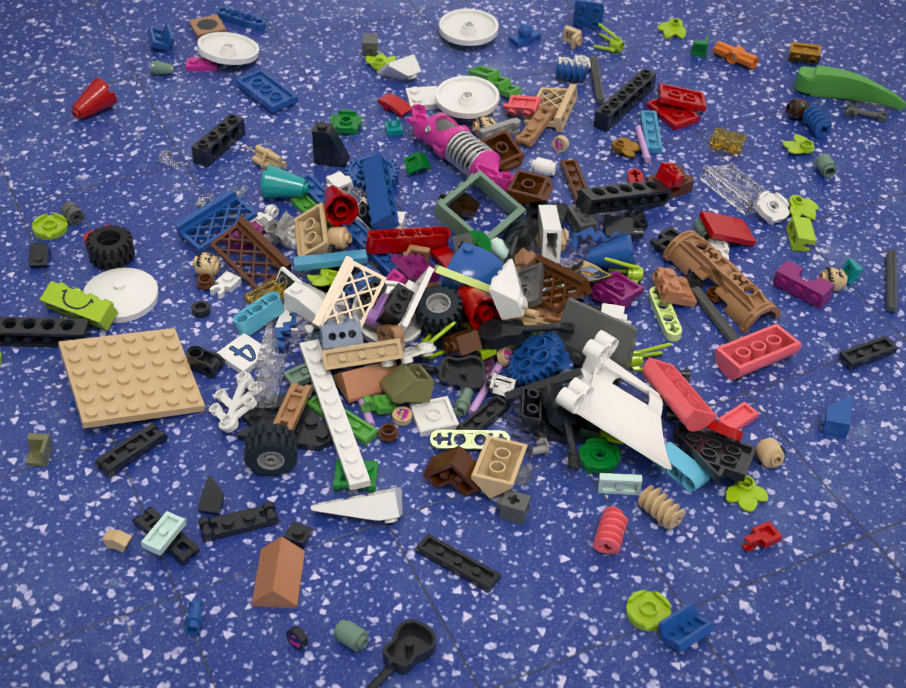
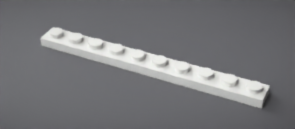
M319 340L299 343L350 491L371 486L368 472L331 372L324 369L322 348Z

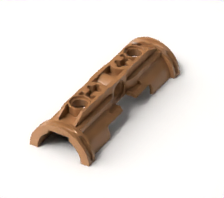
M688 230L679 234L666 247L662 257L667 261L671 260L685 275L691 269L701 280L710 278L719 286L714 292L728 304L724 312L739 325V330L743 334L748 333L754 322L760 315L766 312L774 319L780 318V308L773 302H770L758 287L696 231ZM748 290V291H750L752 294H747V293H745V291Z

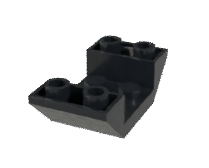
M522 387L520 419L533 436L567 443L565 432H560L559 428L551 425L548 421L546 409L539 397L540 390ZM576 414L578 422L572 427L576 444L600 435V428Z

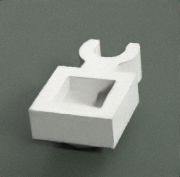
M226 271L215 281L216 285L210 288V294L213 296L215 293H218V299H222L226 291L231 293L242 283L241 277Z

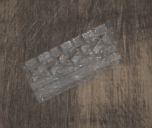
M732 163L713 167L710 164L704 165L700 180L744 215L750 213L751 208H754L757 198L767 191Z
M267 322L254 368L259 394L255 395V400L257 401L255 408L275 407L287 362L286 353L279 354L273 322Z

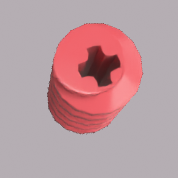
M611 506L603 510L593 542V548L600 553L617 554L620 552L628 519L619 508Z

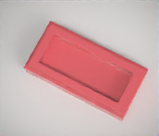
M743 402L718 418L717 422L740 430L757 419L759 412L746 402Z

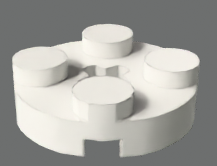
M765 191L757 198L754 205L755 211L771 225L784 221L790 213L788 211V201L777 192L773 194L769 193L770 191Z

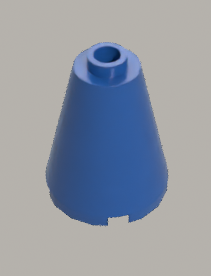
M626 234L589 249V253L586 254L587 261L599 268L628 269V267L605 261V257L635 265L631 235Z

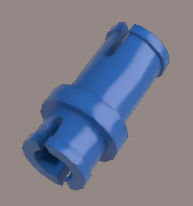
M198 599L189 601L188 615L184 619L185 633L191 636H195L196 633L199 634L200 628L203 625V618L201 617L203 602Z

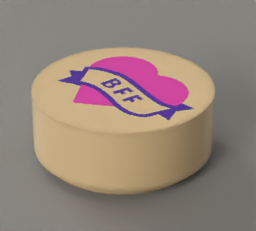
M558 135L553 139L552 145L556 151L564 152L569 147V141L565 136Z
M509 347L499 348L497 351L498 362L503 367L508 366L507 362L511 361L509 356L513 355Z
M403 406L395 408L392 412L393 422L399 426L410 424L412 421V411Z

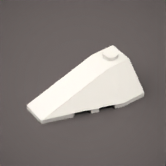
M509 259L503 265V270H499L497 272L498 275L492 278L489 288L502 320L524 316L525 309L528 306L518 271L513 259Z
M296 281L284 291L285 308L313 322L326 294L310 284ZM334 305L336 313L342 312L336 305ZM344 314L338 316L340 323H343L344 319H348ZM334 317V318L328 319L327 321H334V320L336 321V319H335V317Z
M398 487L376 491L369 494V496L356 495L346 500L341 498L316 503L311 506V510L377 521L384 520L385 523L398 521L397 517L403 514L402 489Z

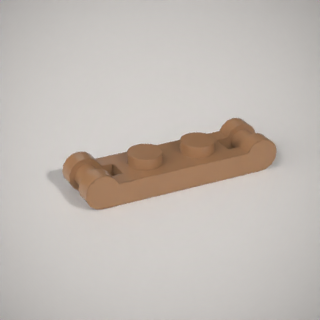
M540 103L534 116L523 131L516 136V144H525L527 147H532L556 114V106H547L544 103Z
M292 382L273 424L286 425L288 429L294 431L307 400L311 397L313 387L311 385L301 386L299 383Z

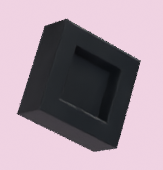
M293 521L283 538L304 549L313 534V528Z

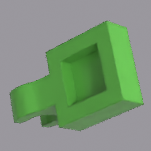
M387 394L373 395L372 397L364 396L363 401L365 404L360 405L363 412L376 411L378 415L392 414L393 410L397 408L396 403L392 402Z

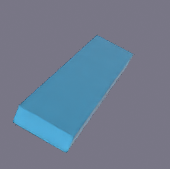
M640 111L642 132L649 153H662L663 148L657 112Z
M366 249L293 257L295 271L341 267L346 256L351 257L353 261L359 264H367Z

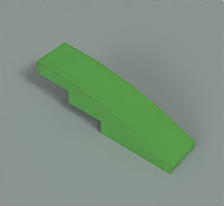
M481 65L468 70L471 76L485 79L495 85L499 95L510 98L511 95L522 93L521 87L511 85L510 79L500 76L499 70Z

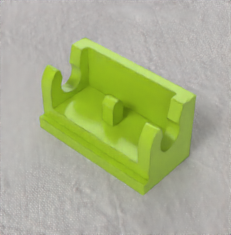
M792 215L786 227L792 251L808 252L810 248L804 247V245H815L817 242L810 218Z

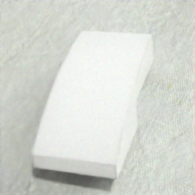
M575 55L573 60L567 57H558L559 64L564 60L565 65L570 61L571 66L576 62L577 67L581 63L583 68L587 64L588 69L591 67L589 58L583 55Z

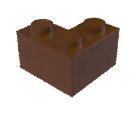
M460 445L430 458L423 476L436 489L451 483L464 496L480 491V487L471 479L477 462Z

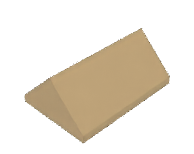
M321 202L294 218L296 222L294 227L298 256L325 254L328 251L329 241L324 204Z
M487 435L471 479L490 499L512 489L528 444Z

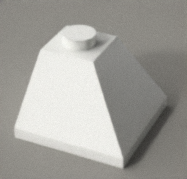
M413 54L386 64L377 71V74L400 80L407 78L412 80L417 78V74L421 72V69Z

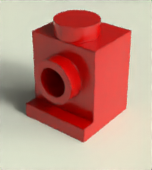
M661 162L655 177L666 187H680L684 175L679 171V168L675 167L674 162Z

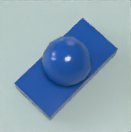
M522 24L519 26L518 33L509 36V41L515 46L520 47L540 39L541 33L529 24Z

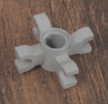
M285 212L279 221H269L264 216L259 220L266 231L263 236L271 243L282 242L287 247L293 243L285 232L287 228L292 227L296 223L291 219L289 213Z

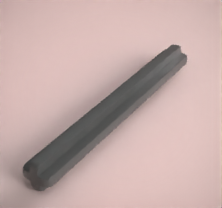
M591 56L590 69L595 100L597 104H603L605 98L598 58Z
M889 249L886 254V310L894 313L898 307L897 251Z
M699 286L693 287L691 290L696 301L729 342L739 339L738 334Z

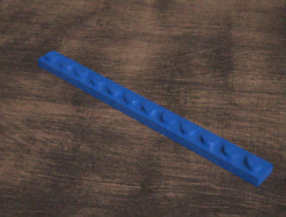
M311 173L300 176L310 184V190L307 195L317 205L321 202L324 204L326 188ZM357 219L349 225H340L348 229L349 233L352 234V241L360 249H365L367 233L369 231ZM366 251L367 256L386 276L395 268L408 280L416 282L409 279L390 260L393 256L392 253L371 254Z

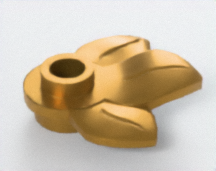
M626 137L618 138L611 143V149L618 154L623 153L628 157L635 158V152L641 151L638 143L632 142L631 139Z

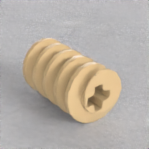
M650 485L640 495L638 505L644 508L647 513H650L651 517L656 518L657 522L662 524L664 528H675L684 518L686 510H679V504L673 505L674 500L672 498L667 500L668 495L666 493L661 494L662 490L660 488L654 490V486Z

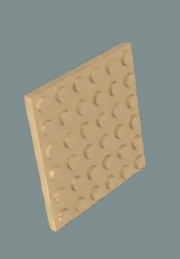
M175 328L58 342V348L83 429L202 412L205 410V404Z

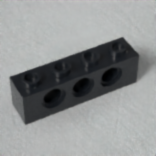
M230 113L191 146L193 163L207 168L246 134L244 118Z

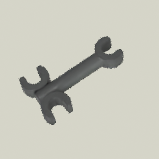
M848 101L844 118L851 115L853 120H855L857 115L875 118L880 123L886 122L888 112L880 111L877 113L859 109V103L852 105L851 101Z

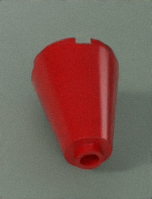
M95 78L73 104L71 112L75 118L85 119L114 106L117 103L115 93H110L108 90L110 86L104 80Z
M335 185L329 186L325 190L324 211L326 220L336 227L351 224L359 212L356 199Z
M467 284L462 285L457 290L456 294L459 293L462 299L463 312L475 330H479L480 325L485 321L501 319L490 294Z

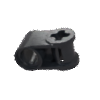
M191 346L186 351L187 362L191 371L200 373L207 378H214L216 371L225 365V360L220 354L200 346Z

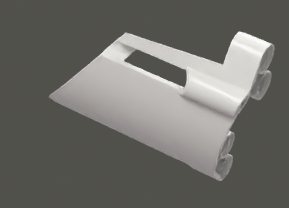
M600 330L594 340L590 339L583 349L582 354L587 356L582 367L584 378L579 379L575 377L570 382L568 388L564 387L559 392L555 402L571 413L582 416L662 467L671 470L672 466L667 456L662 432L661 414L663 404L660 394L610 359L619 344V340ZM621 378L649 395L648 405L612 384L613 381Z

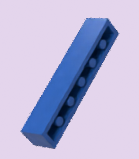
M378 152L362 162V173L365 177L363 181L366 185L365 192L368 196L367 204L370 209L368 211L371 217L370 224L373 230L395 229L400 224L389 163Z

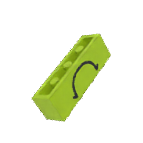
M51 281L39 299L50 310L74 319H89L90 325L108 331L118 314L114 303L110 300H101L92 293L87 295L80 289L75 287L71 289L62 282L58 284Z

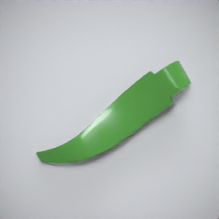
M817 65V68L804 66L799 69L794 82L795 89L802 93H809L811 97L865 101L904 110L906 102L889 89L860 74L820 65Z

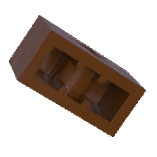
M461 330L442 337V348L447 353V356H463L482 349L477 330Z

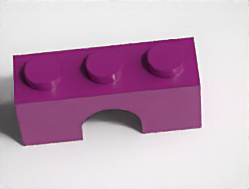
M787 260L776 270L773 285L819 309L831 299L835 285L821 277L814 281L802 279L803 268Z

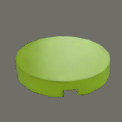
M52 213L53 215L49 216L48 214H43L33 221V234L42 240L57 239L67 232V219L57 213Z
M640 590L628 598L626 616L630 623L638 629L657 631L659 630L658 623L671 615L670 602L659 592Z

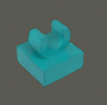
M396 117V121H391L388 118L387 122H384L388 137L404 135V129L399 117Z
M850 258L847 259L841 268L847 275V284H853L855 280L860 278V273L865 271L861 265H858L854 259Z

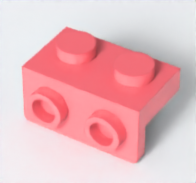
M511 95L509 103L504 104L503 108L510 116L533 117L542 100L540 97Z

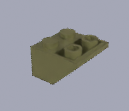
M406 363L399 365L380 381V386L394 403L412 402L414 404H422V402H430L434 380L421 364Z

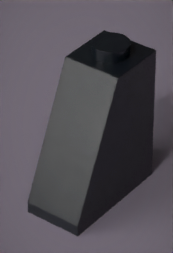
M316 122L312 130L314 164L346 168L350 155L333 124Z

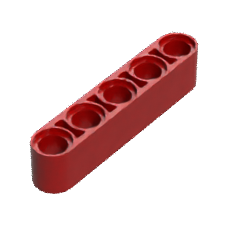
M444 226L371 230L367 233L365 249L371 254L401 253L407 251L411 244L428 247L432 251L444 246L448 247L451 230Z

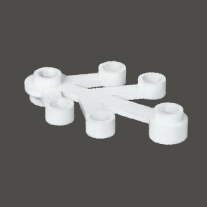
M433 342L418 344V347H406L403 349L404 358H401V363L413 362V357L420 354L423 357L433 355V351H436V346H434ZM393 360L381 361L382 367L394 365ZM376 363L364 364V366H368V365H372V364H376Z
M246 371L240 372L236 377L238 386L233 400L228 397L224 389H219L214 394L218 402H222L229 408L227 414L223 412V408L219 403H214L209 407L210 413L220 419L219 428L226 433L234 431L239 425L238 419L257 405V401L253 396L262 391L259 382H254V378ZM248 388L249 391L243 395L244 390Z

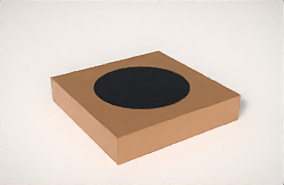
M217 14L189 20V26L198 40L203 35L209 33L226 32V28Z

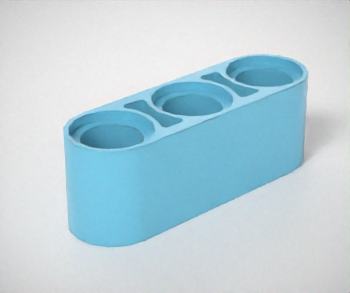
M274 291L269 292L238 312L233 317L238 334L242 335L245 333L250 336L280 316L285 310L280 294Z
M666 442L665 448L672 469H666L654 462L657 467L689 492H695L710 480L709 475L695 460L671 442Z

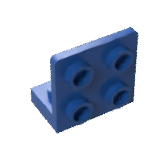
M575 0L573 26L601 30L602 28L598 24L603 23L605 4L587 0Z

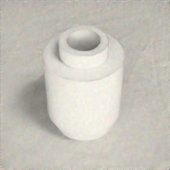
M540 157L533 160L531 165L533 173L548 177L554 176L557 163H553L552 160Z

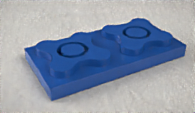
M262 69L236 80L238 87L272 113L298 102V96Z

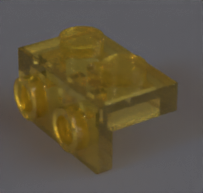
M716 127L713 136L710 137V147L717 150H726L732 154H741L747 140V135Z
M276 280L267 282L243 294L244 300L250 305L265 294L273 291L278 292L281 299H283L284 291L287 289L286 283L284 281L278 283Z

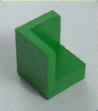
M706 35L705 41L693 39L691 56L706 58L709 36Z
M416 152L403 159L410 175L422 169H431L427 156L424 153Z

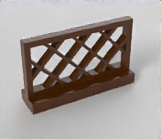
M243 216L237 219V224L210 243V247L258 294L272 284L279 273L278 271L276 274H267L268 267H276L278 270L281 267H285L291 272V262ZM238 231L242 235V239L231 238V234ZM220 242H227L228 249H220L217 245ZM230 243H241V250L230 249ZM243 243L252 244L254 251L243 250ZM230 254H240V261H232L229 258ZM243 254L253 255V262L242 261ZM255 255L264 256L266 262H255ZM242 266H253L252 273L243 272L241 270ZM255 266L266 267L265 274L254 273ZM254 277L265 278V282L258 286L254 282Z
M542 255L535 259L536 263L542 262L545 267L544 280L552 278V281L543 282V288L551 287V289L544 290L542 297L551 295V297L542 299V304L539 305L559 314L565 309L569 298L576 300L582 294L588 296L593 292L587 277ZM564 284V287L556 288V285ZM576 290L574 293L567 294L568 291ZM563 293V295L555 297V294ZM563 301L557 307L554 305L556 302Z

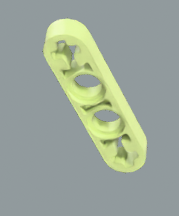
M656 286L649 290L648 299L664 337L668 341L676 342L681 338L682 327L672 304L662 302L661 298L658 299L660 296ZM658 306H665L666 309H661ZM664 318H669V319H671L672 321H665V320H663V319H664Z
M435 430L430 437L432 447L442 450H449L459 446L454 442V437L459 434L463 435L466 439V442L460 445L464 450H482L483 445L479 446L474 441L477 435H483L485 438H487V435H493L494 437L501 435L503 439L510 440L508 433L496 430ZM438 434L442 438H448V434H452L451 445H447L448 441H442L441 445H438L437 441H433V438H437Z

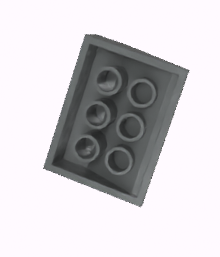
M569 298L560 322L573 323L574 334L556 331V334L563 340V344L566 346L565 352H569V360H573V364L583 367L587 356L583 355L582 352L586 343L590 339L594 340L598 332L603 330L619 340V344L610 359L630 373L638 328L573 298ZM617 378L613 383L619 385L623 379Z

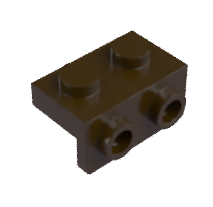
M465 192L448 207L462 219L464 217L474 218L480 202ZM440 194L438 200L440 198L444 199L446 194Z

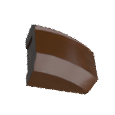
M506 129L480 140L499 154L501 158L499 169L506 172L521 165L524 153Z
M516 169L515 176L507 188V194L518 203H541L549 200L554 187L551 178L548 176Z

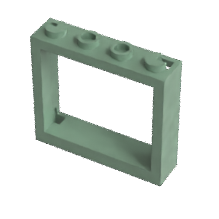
M481 170L475 174H470L465 182H460L454 191L450 190L444 199L440 198L436 202L433 215L456 235L464 234L474 229L448 206L473 185L479 187L510 214L487 234L490 240L503 236L506 229L520 221L526 211L522 205Z

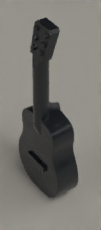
M534 218L523 219L506 229L505 235L507 238L505 244L509 252L504 259V264L509 259H513L515 264L514 256L516 251L519 252L522 248L532 243L533 237L539 231Z
M492 319L483 322L479 327L478 333L483 348L498 349L509 345H521L531 332L558 331L574 334V324L558 322L524 325L521 320L505 321Z
M475 355L461 358L446 356L443 358L440 366L437 367L422 365L428 374L439 375L440 381L444 386H454L460 390L470 388L473 393L481 390L487 377V370L483 359ZM396 359L397 367L402 364L401 359Z
M549 383L540 391L539 397L546 409L550 424L559 428L560 432H565L569 449L568 468L578 471L581 468L580 453L577 450L572 430L578 419L576 414L571 413L555 402L557 395L564 386L558 383Z
M413 619L400 623L395 630L393 639L383 648V662L387 666L366 688H379L394 671L403 675L408 674L416 664L429 659L436 650L437 638L434 631L426 624Z

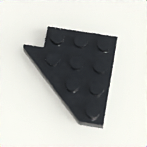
M287 392L250 409L242 415V419L248 425V428L237 432V439L245 441L247 432L251 431L253 427H258L259 424H273ZM306 404L294 430V434L297 436V449L319 452L333 445V441L327 426Z
M680 422L675 428L672 437L716 483H720L723 475L731 480L744 482L756 453L755 446L705 430L689 431Z

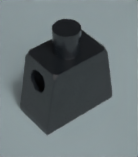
M604 215L603 233L607 238L615 230L619 235L622 232L630 234L632 246L634 238H643L644 229L634 228L633 219ZM615 236V237L611 238L610 240H608V241H606V242H609V241H611V240H613V239H616V238H618V237Z

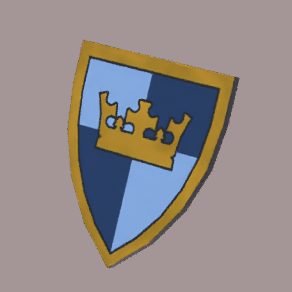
M592 265L575 271L588 278L591 288L594 282L613 277V275Z

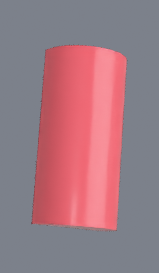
M774 324L715 348V357L721 372L727 378L734 380L797 354L800 351L801 342L778 324Z
M648 358L642 368L643 377L660 394L663 401L689 431L702 430L717 418L713 410L673 364Z

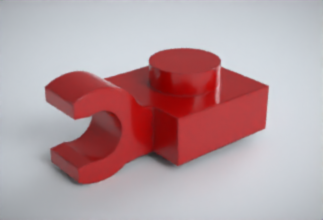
M767 521L752 528L750 535L744 538L747 543L743 544L742 548L747 553L753 551L759 544L765 549L781 542L782 535L770 521Z

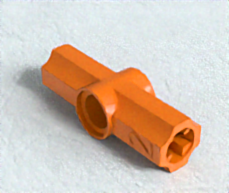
M718 41L713 48L714 54L726 58L730 64L738 63L753 70L759 61L757 56L745 52L741 46L733 47Z

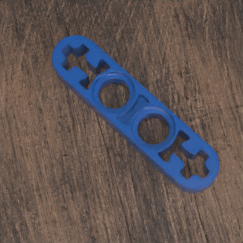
M225 6L216 8V14L220 20L256 31L266 29V20L264 18Z

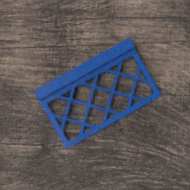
M231 188L174 225L179 238L185 239L201 253L210 247V243L237 224V219L241 217L242 213H250L247 216H243L249 222L256 218L258 214L240 199L236 191ZM230 213H238L237 217H229ZM215 222H223L222 226H214ZM227 222H235V224L227 226ZM201 231H209L208 235H200ZM213 231H221L217 235H212ZM198 240H206L202 245L198 244Z

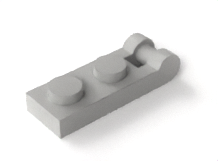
M512 118L479 129L478 139L488 138L505 129L511 136L516 137L520 134V129L518 128L520 126V119Z

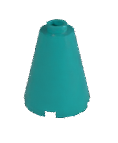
M266 165L268 169L263 171L260 189H263L264 194L261 193L262 198L304 197L309 193L310 184H308L306 179L274 165Z

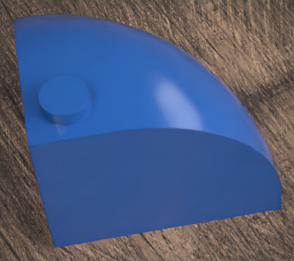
M464 242L451 259L447 269L490 285L492 278L498 275L497 272L503 270L504 263L491 252ZM444 276L441 285L442 287L448 286L450 290L454 289L457 292L462 285L466 284Z

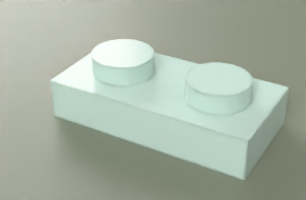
M599 474L598 493L640 495L642 475Z
M166 511L141 541L142 548L161 556L186 525L185 519Z

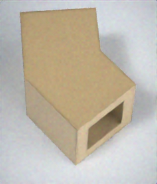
M109 529L102 540L108 549H116L124 553L130 544L132 536L121 530Z

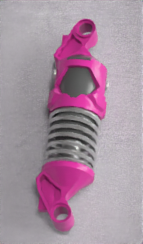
M412 105L411 115L407 117V122L412 125L415 137L423 140L429 147H433L434 153L439 158L443 157L466 176L481 170L507 193V188L510 186L514 175L505 171L498 172L501 158L497 152L472 135L467 126L458 125L455 120L444 112H438L427 117L424 105Z

